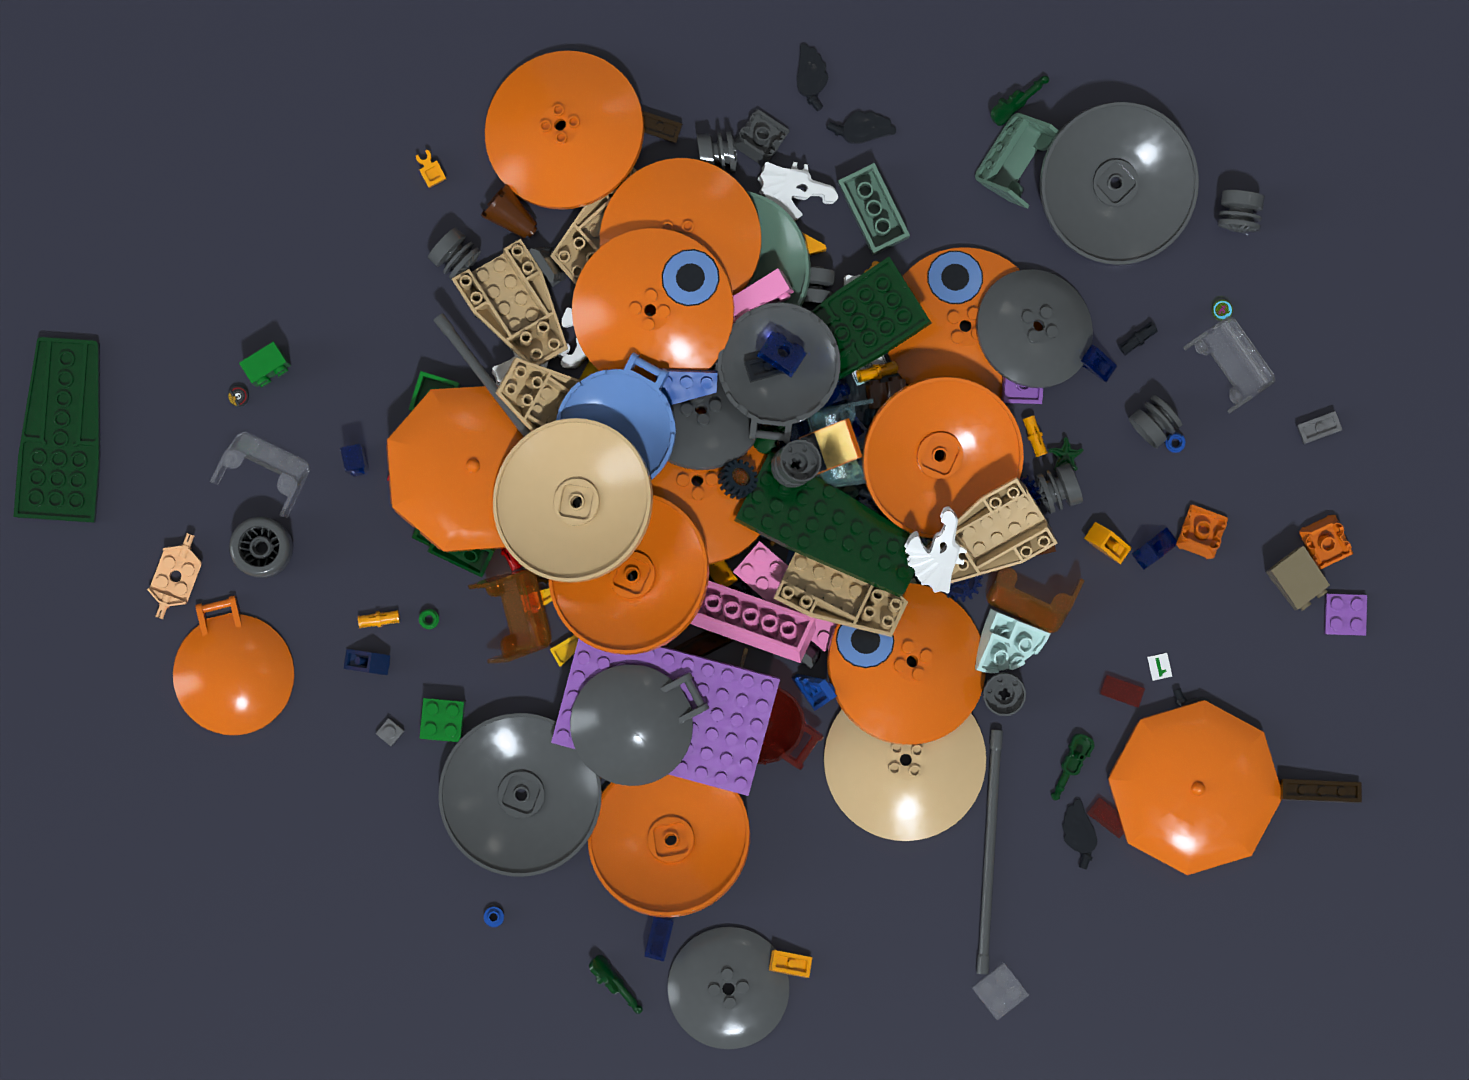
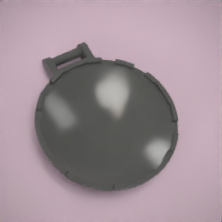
M789 303L764 304L740 316L733 324L725 349H722L718 355V374L723 390L730 402L741 413L751 418L749 439L753 440L762 438L784 441L786 444L791 442L793 424L813 416L823 408L832 396L840 375V353L831 330L823 320L811 311ZM767 346L769 351L765 352L763 347ZM784 351L790 369L789 372L750 383L744 364L746 361ZM758 424L785 427V433L757 430Z
M623 664L603 670L590 679L579 692L574 702L570 719L572 741L584 764L599 777L612 783L626 786L649 784L672 772L680 764L690 746L693 732V717L710 708L707 702L703 701L691 679L693 678L691 672H687L672 680L669 676L667 677L665 674L657 671V669L649 666ZM682 683H685L697 707L692 709L680 687Z

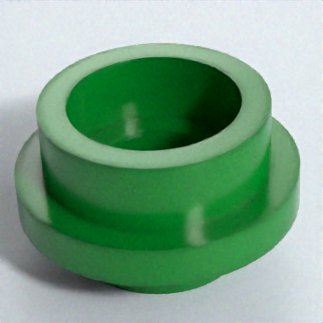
M426 609L419 615V623L425 629H433L439 623V615L432 609ZM428 615L433 617L431 623H427L425 620Z

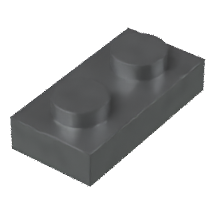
M1336 411L1297 425L1303 444L1342 430Z

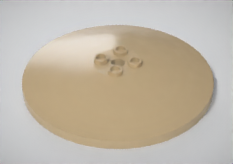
M580 418L562 419L544 424L522 438L505 458L499 470L493 494L495 524L499 536L509 553L522 566L536 575L568 583L599 578L610 573L625 562L642 541L650 522L653 506V489L650 474L645 461L636 447L615 429L597 421ZM576 497L582 499V504L578 508L573 506V500Z
M841 709L834 719L826 739L824 769L834 800L845 815L856 825L871 834L885 839L914 841L929 838L947 830L969 811L977 799L984 781L986 749L981 730L972 714L954 731L935 741L918 745H899L879 740L867 734L856 726ZM903 754L911 756L912 761L908 766L900 763V757Z

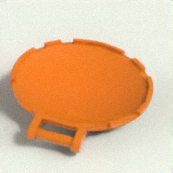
M235 595L229 596V599L202 605V603L195 605L200 625L194 628L182 642L173 666L174 689L182 708L200 726L223 735L248 734L267 726L283 711L290 699L289 697L294 686V663L286 642L267 623L260 619L240 614ZM231 607L232 613L206 619V612Z

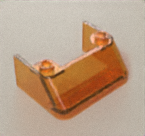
M1007 567L997 570L986 594V599L991 606L1046 632L1054 633L1061 628L1085 580L1079 579L1071 596L1064 593L1058 594L1053 598L1050 605L1014 588L1017 581V573L1014 569Z
M528 569L490 577L468 585L469 589L486 588V592L491 597L501 596L510 634L504 636L501 640L502 654L487 659L488 664L510 662L547 648L551 644L552 637L535 573Z

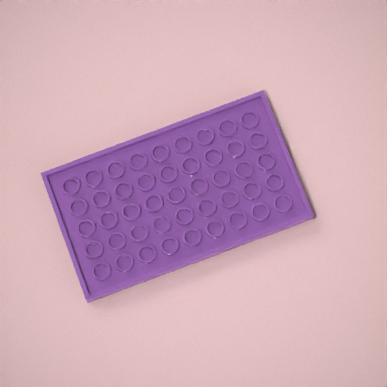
M578 639L551 743L575 749L570 731V719L574 702L584 685L603 670L623 664L645 665L657 669V671L665 674L667 677L669 676L672 680L687 672H691L693 676L691 679L703 701L707 702L710 708L693 717L692 739L688 751L680 764L668 775L749 796L780 678L664 646L645 653L620 655L598 650ZM682 683L680 687L692 709L697 707L685 683Z

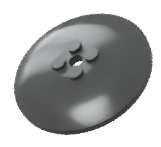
M1034 269L1012 272L999 279L988 289L978 308L976 331L981 350L990 365L1000 375L1015 384L1029 388H1047L1058 385L1076 374L1090 353L1093 340V326L1089 310L1075 288L1055 274ZM1035 321L1041 323L1042 331H1037L1034 328L1033 323Z
M717 375V393L670 405L675 419L676 436L673 451L668 462L693 470L720 468L726 466L730 461L740 459L751 449L756 441L749 439L751 418L741 413L730 402L723 390L719 375ZM703 408L706 410V413L698 414L696 410ZM758 424L757 430H760L761 424Z
M739 927L714 928L700 933L691 939L676 956L668 978L669 1003L680 1026L697 1041L719 1049H738L750 1046L771 1033L784 1015L789 999L788 974L769 971L771 952L776 950L774 946L757 933ZM724 984H733L735 987L732 994H725L722 989Z

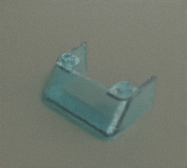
M860 399L823 406L817 413L808 418L810 433L848 418L852 423L856 416L854 406L874 403L873 399ZM846 463L818 474V477L822 478L825 483L832 487L866 483L863 468L857 464L848 465Z

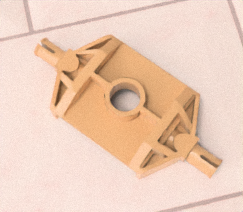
M186 533L181 546L163 548L164 551L150 588L147 589L159 603L155 617L164 619L167 608L185 605L189 600L202 565V561L191 550L194 535ZM174 571L181 573V580L178 582L171 580V574Z

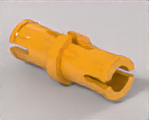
M895 361L880 365L878 363L873 364L872 367L857 370L856 377L860 383L871 379H882L886 375L898 373V366Z
M1035 415L1022 419L1028 433L1027 439L1031 442L1035 457L1047 454L1048 452L1042 439L1043 433L1038 428Z
M398 610L382 613L377 611L375 614L358 616L359 628L382 627V625L400 623Z

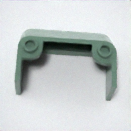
M1021 113L1014 114L1008 120L976 171L975 179L1007 201L1028 209L1030 205L1020 198L1023 188L1017 182L1036 151H1046L1059 130L1050 123Z

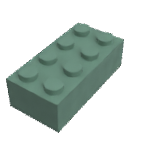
M875 163L838 180V186L873 256L909 239L910 234Z

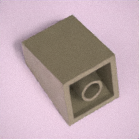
M1304 546L1297 547L1266 571V574L1294 610L1301 609L1303 611L1312 604L1310 602L1311 599L1315 596L1317 598L1323 596L1328 592L1326 588L1330 586Z

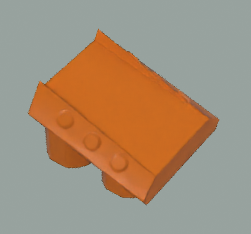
M1193 504L1190 505L1176 545L1179 549L1187 550L1206 559H1213L1220 547L1228 518Z
M1327 515V517L1302 527L1299 531L1308 553L1320 570L1353 554L1351 545L1344 534L1343 525L1338 521L1336 515Z

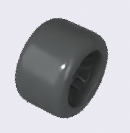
M257 516L243 521L235 528L230 538L229 551L232 561L240 571L256 578H268L279 574L286 568L292 557L293 542L288 530L281 523L268 517ZM265 542L268 549L265 553L261 554L258 551V545Z

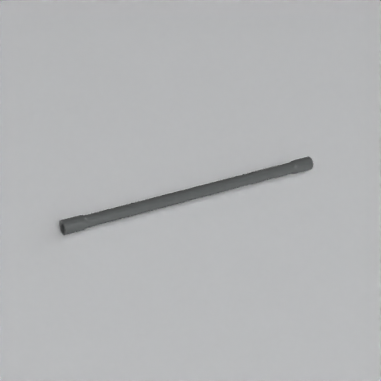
M443 313L437 316L433 321L455 346L523 437L529 434L531 431L495 393L498 386L454 330L450 321ZM576 497L573 500L576 508L582 504L580 497Z
M991 730L990 772L979 954L977 956L976 974H989V942L1003 730Z

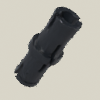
M1149 322L1139 331H1134L1132 336L1119 344L1118 347L1126 356L1136 347L1145 344L1144 342L1157 333L1158 330L1152 322Z

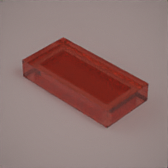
M1106 675L1100 695L1139 708L1145 688Z
M1098 798L1087 814L1120 839L1124 831L1118 812L1101 798Z

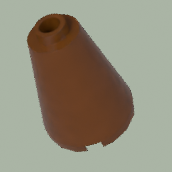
M506 184L487 204L489 207L480 214L483 218L523 238L526 236L531 237L537 230L535 227L537 222Z

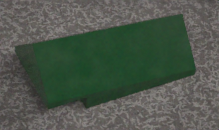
M415 529L412 536L413 539L430 546L427 552L481 578L496 550L475 549L471 551L443 552L420 534L418 529Z

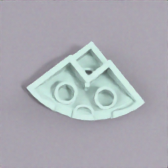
M990 608L978 646L975 670L985 673H999L1002 670L1019 668L1025 664V660L1031 655L1039 653L1051 633Z

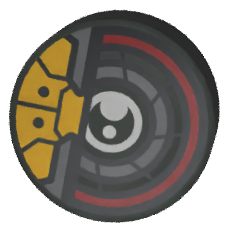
M235 386L230 389L228 400L232 405L241 407L248 402L249 394L245 388Z

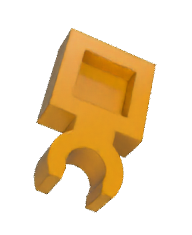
M425 150L427 159L421 160L419 155H416V159L419 164L424 165L419 170L428 188H431L446 180V177L438 161L432 163L431 153Z

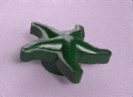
M1065 437L1061 449L1051 448L1048 450L1049 453H1053L1057 457L1054 470L1056 471L1058 466L1069 463L1072 469L1077 471L1078 467L1075 466L1074 458L1084 450L1082 448L1079 450L1071 449L1069 440Z

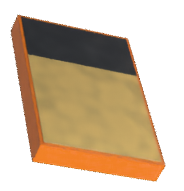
M849 418L799 438V440H806L812 443L818 449L821 456V468L818 474L863 457Z

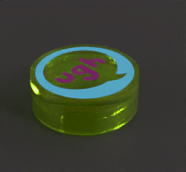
M1219 300L1212 307V315L1220 321L1227 320L1233 312L1232 305L1226 300Z

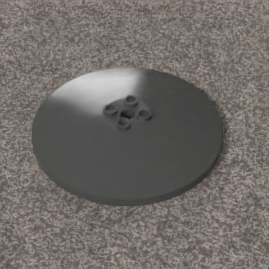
M1129 102L1100 104L1073 117L1052 140L1044 157L1040 175L1042 206L1047 220L1057 236L1069 248L1083 257L1114 265L1137 263L1149 259L1171 245L1185 229L1192 216L1199 188V175L1195 155L1179 127L1155 109ZM1117 177L1120 180V185L1114 189L1111 187L1110 182L1112 178Z
M514 713L486 720L474 727L459 740L443 767L439 783V808L444 826L454 844L466 857L491 872L507 876L524 877L551 871L566 863L582 849L597 824L602 803L600 777L584 764L576 749L551 743L556 721L550 718L528 713ZM519 789H524L527 792V798L523 801L516 798V792Z

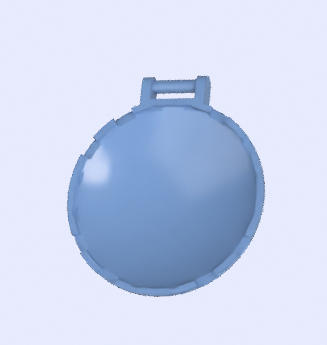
M633 352L624 370L610 369L598 371L576 383L563 399L556 420L570 418L588 419L615 429L625 436L639 451L652 480L665 467L675 443L676 426L674 414L666 396L661 391L670 371L654 366ZM635 365L658 376L656 382L633 371Z

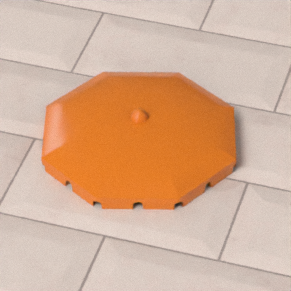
M485 386L431 389L387 439L386 450L392 508L443 552L506 548L499 536L494 520V487L505 458L512 448L524 437Z
M1205 700L1140 719L1135 725L1123 752L1120 753L1108 778L1127 843L1186 875L1252 856L1281 802V787L1264 732Z

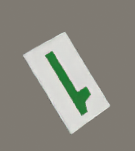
M1167 653L1147 657L1153 681L1172 677Z

